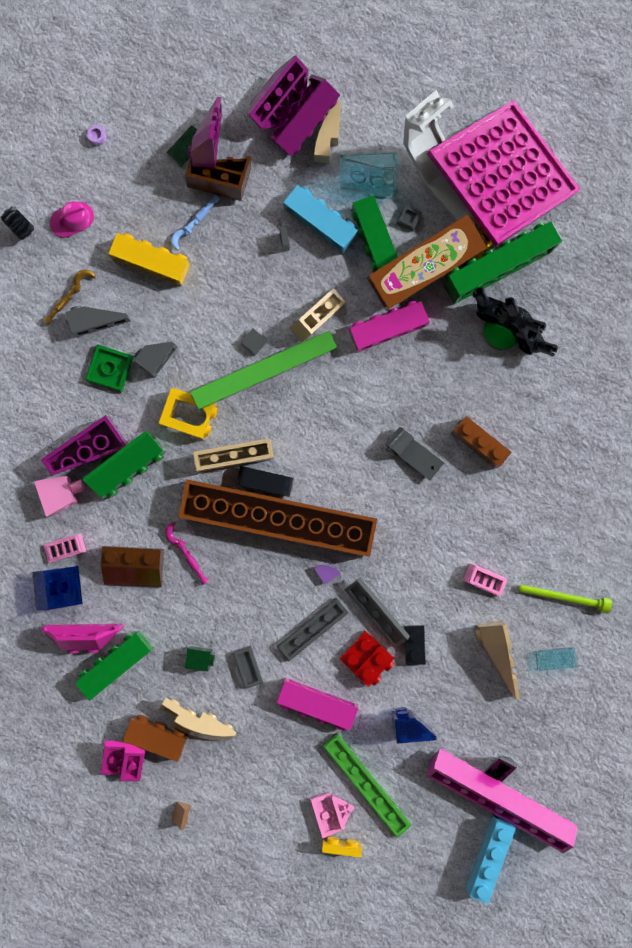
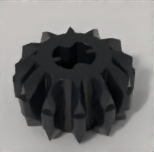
M11 206L3 212L1 220L19 239L24 240L31 235L34 226L16 207Z

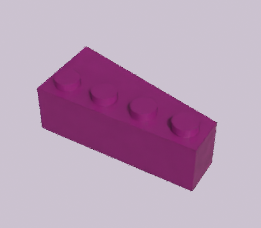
M313 74L308 79L310 81L308 87H303L299 92L300 99L289 107L288 117L282 118L270 136V139L290 156L300 150L303 141L312 135L315 126L324 120L325 114L337 104V99L340 96L326 79Z

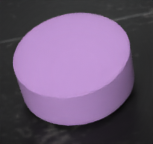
M99 125L89 127L86 133L87 139L94 146L104 144L107 138L104 129Z

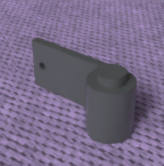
M399 427L385 444L387 447L386 451L393 457L397 455L429 481L444 464L442 460L414 440V437L402 427Z

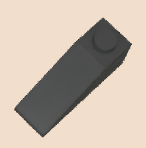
M74 306L70 308V311L66 312L71 333L75 337L131 321L126 313L85 306Z

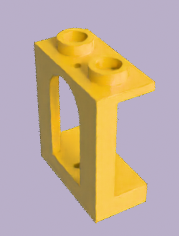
M171 387L159 424L205 440V437H209L212 426H210L211 420L217 416V404L214 403L203 408L206 412V420L202 425L194 426L172 418L178 401L180 400L194 406L196 404L190 393Z

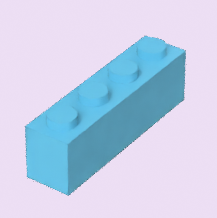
M297 185L283 202L284 209L343 254L357 237L358 230L352 222L343 220L340 213L336 210L331 211L326 207L327 205L323 200L314 198L312 193L305 187L301 188Z
M492 814L466 885L469 897L489 904L516 829L514 825Z

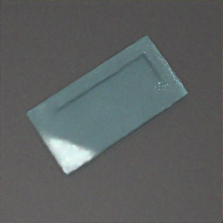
M574 647L535 651L538 671L577 667Z

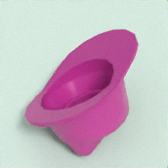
M68 202L51 216V230L59 237H69L85 230L93 222V210L84 202Z

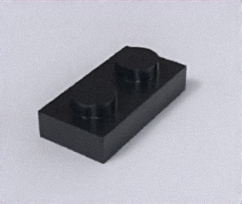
M404 625V630L410 636L405 641L406 665H426L424 625Z

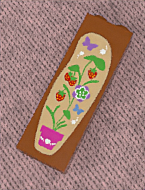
M468 214L367 277L386 311L487 249L486 239L477 231V224L472 217H469Z

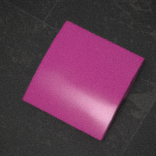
M105 740L101 775H120V781H140L145 750L127 743Z

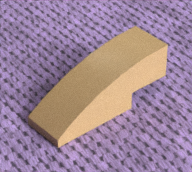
M337 101V104L330 109L319 130L315 145L314 162L329 163L330 145L338 146L341 101Z

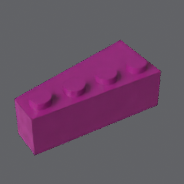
M105 415L46 455L41 461L53 476L116 453L125 447L128 442L111 418Z

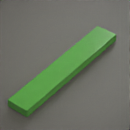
M339 733L323 744L325 750L396 838L412 826L410 821Z

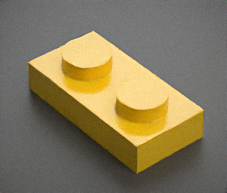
M329 836L322 840V852L361 858L362 845L354 839L343 841L337 837Z

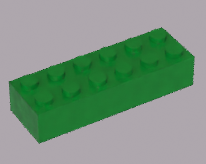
M551 221L546 224L541 222L533 228V231L529 233L524 231L516 237V240L512 242L508 240L502 243L499 249L495 251L491 249L485 252L479 260L474 258L468 261L462 269L457 267L451 270L443 286L453 304L455 305L472 296L476 288L482 287L485 289L552 253L562 242Z

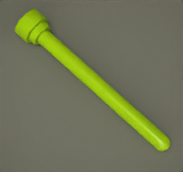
M526 585L518 586V591L522 593L595 607L600 613L609 614L612 607V600L602 597V599L594 600Z

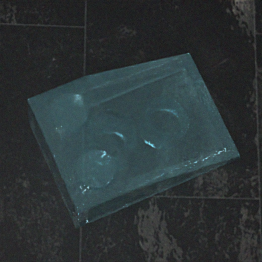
M397 152L339 155V188L366 196L374 195L376 199L397 198L399 179Z

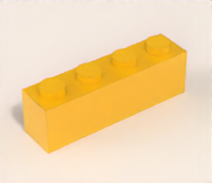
M116 233L108 253L113 260L181 286L190 268V263L186 256L176 253V255L171 254L168 249L161 246L155 248L150 242L145 240L137 241L132 235L123 233V235Z

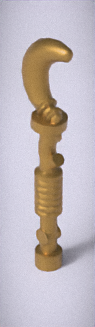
M83 269L75 274L74 284L71 285L73 288L65 297L61 298L49 316L43 319L46 323L50 324L52 318L66 306L68 300H72V295L76 291H80V281L84 277H96L92 271Z

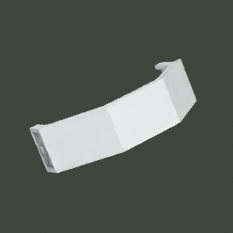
M435 90L405 116L403 144L425 187L451 217L457 221L468 214L469 217L474 219L427 155L429 150L446 141L438 125V119L441 118L440 113L446 108L452 109L454 107L451 99L440 97L437 90ZM475 220V222H476V224H477L476 229H477V231H478L481 227L479 226V224H478L477 221Z

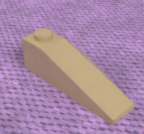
M497 620L476 625L475 637L477 642H480L512 697L516 700L520 699L515 673L511 671L515 665L511 654L508 653L509 650H512L507 624Z

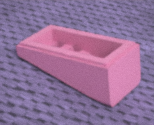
M76 534L44 544L49 563L86 552L82 534ZM72 540L75 541L76 551L73 549ZM65 542L68 543L70 553H67ZM58 544L61 545L63 555H60ZM51 546H54L56 557L52 556Z
M469 564L463 577V582L501 597L507 579L479 566ZM482 573H483L484 575H483V577H482L481 583L479 584L478 582H479L480 577H481V575H482ZM489 576H491L488 587H486ZM498 579L496 588L493 590L494 583Z

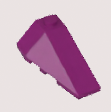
M221 97L216 98L193 136L192 146H188V158L192 159V167L216 168L222 118Z

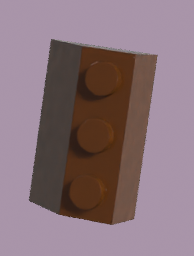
M102 546L101 570L104 584L162 587L164 549Z

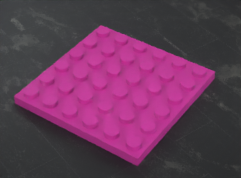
M514 100L429 150L427 154L495 247L581 190Z

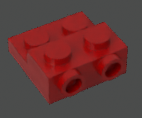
M365 630L339 659L369 687L371 684L375 686L381 680L379 675L384 670L388 672L393 667V660L395 658Z

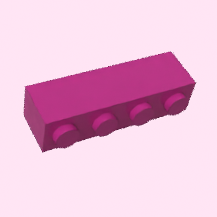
M411 301L405 304V307L398 310V307L387 311L388 314L381 316L377 314L370 317V321L364 323L363 321H358L352 324L349 333L357 353L427 327L430 322L422 301L418 303Z
M285 678L277 699L280 708L288 711L294 709L298 711L299 715L307 718L309 715L316 718V721L322 724L329 722L341 731H345V729L351 730L358 711V704Z

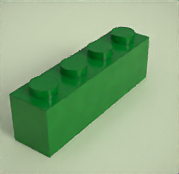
M372 195L353 202L350 214L353 221H357V233L359 238L364 240L365 245H363L366 256L371 258L370 267L374 273L398 257L375 196Z
M133 631L123 638L125 642L122 645L116 644L108 650L110 654L105 659L101 656L93 663L94 668L90 671L85 669L78 675L80 679L75 684L89 701L154 649L140 631L135 634Z

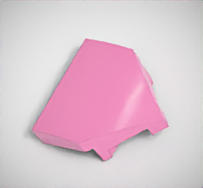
M328 792L309 799L322 838L345 829V823L350 812L354 809L353 805Z

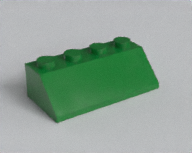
M144 431L85 476L83 480L101 498L106 499L108 497L110 499L118 493L117 489L121 486L126 487L132 483L134 476L137 474L140 476L149 469L147 466L164 458L163 454L166 451L151 433Z

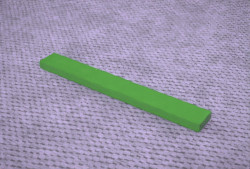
M327 331L195 389L190 393L198 410H201L336 350L337 346L330 331Z

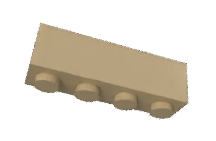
M270 438L193 452L197 472L274 459Z

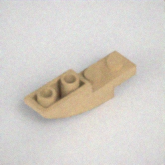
M165 698L160 707V710L176 719L172 725L173 727L189 735L202 739L224 741L232 740L237 733L231 725L219 722L215 715L203 712L200 718H198L194 711L183 709L180 707V703L174 699L169 700Z

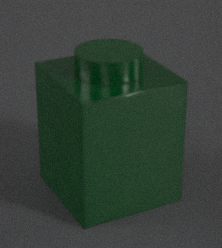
M189 646L187 648L185 668L208 671L210 666H214L215 655H212L213 649Z

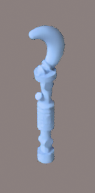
M214 194L212 196V200L205 207H202L188 226H184L183 229L173 233L171 236V246L174 249H180L177 243L178 239L182 235L191 234L193 226L198 225V221H201L207 215L208 210L220 200L217 195Z

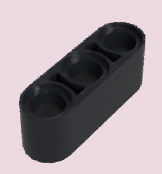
M240 466L236 485L290 497L294 478Z

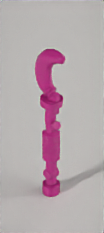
M175 522L170 523L165 530L167 540L173 545H177V548L180 547L182 553L187 558L186 561L201 579L202 585L209 581L208 578L203 575L198 563L190 555L191 551L186 550L187 548L184 546L186 544L185 541L183 542V540L174 537L173 528L176 525Z

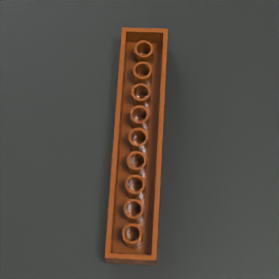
M187 479L178 518L370 557L377 524V518Z

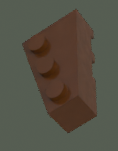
M245 156L243 159L227 157V159L216 160V168L192 167V159H190L185 174L187 187L242 201L251 171V156Z

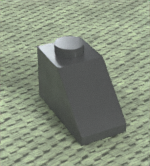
M173 342L145 345L143 349L140 348L135 353L133 361L156 377L178 347Z

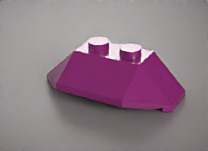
M296 55L273 73L251 102L248 116L260 129L276 128L283 117H288L291 104L300 99L299 92L303 87L307 88L308 69Z

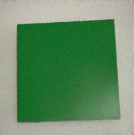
M97 344L85 380L123 392L134 356Z

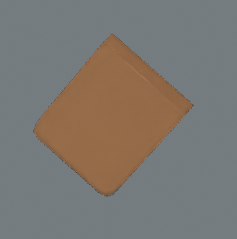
M176 802L172 821L179 829L183 830L187 824L191 806L187 803Z

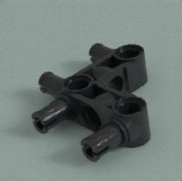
M482 287L475 289L472 295L477 301L478 310L476 315L481 320L507 328L515 337L518 347L528 355L539 352L551 357L555 355L558 346L546 342L541 335L543 333L542 330L546 328L545 322L533 319L527 310L517 306L512 297L506 298L505 302L487 297Z

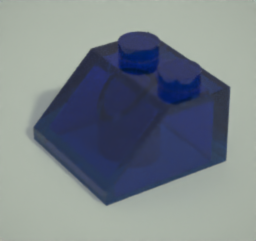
M79 566L32 572L36 610H51L83 604Z
M406 707L396 708V711H391L393 735L397 744L437 740L432 728L411 710H407Z

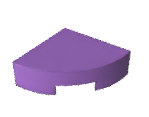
M320 565L314 568L324 584L340 575L336 568L329 565Z

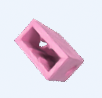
M68 476L34 481L44 513L50 517L78 502L76 493L85 491L82 480L72 483L71 478Z

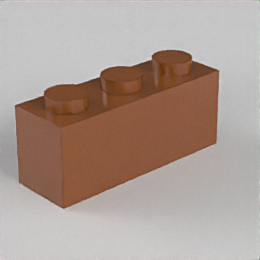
M467 416L451 432V434L495 469L501 467L512 453Z
M134 715L130 720L123 742L178 762L188 735L176 728L173 730L166 727L167 725L163 722L156 721L154 723L149 721V718L144 715Z

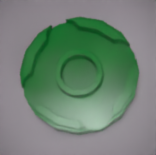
M485 322L483 336L489 346L497 350H507L516 345L515 337L507 328Z

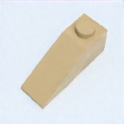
M333 288L289 329L303 342L346 302Z

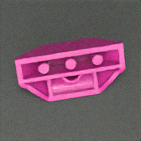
M50 624L42 626L41 631L60 650H67V653H79V650H87V653H97L98 650L105 647L123 628V624Z

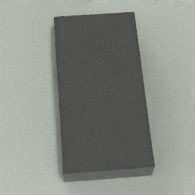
M252 646L233 651L244 688L247 689L263 683L264 681Z

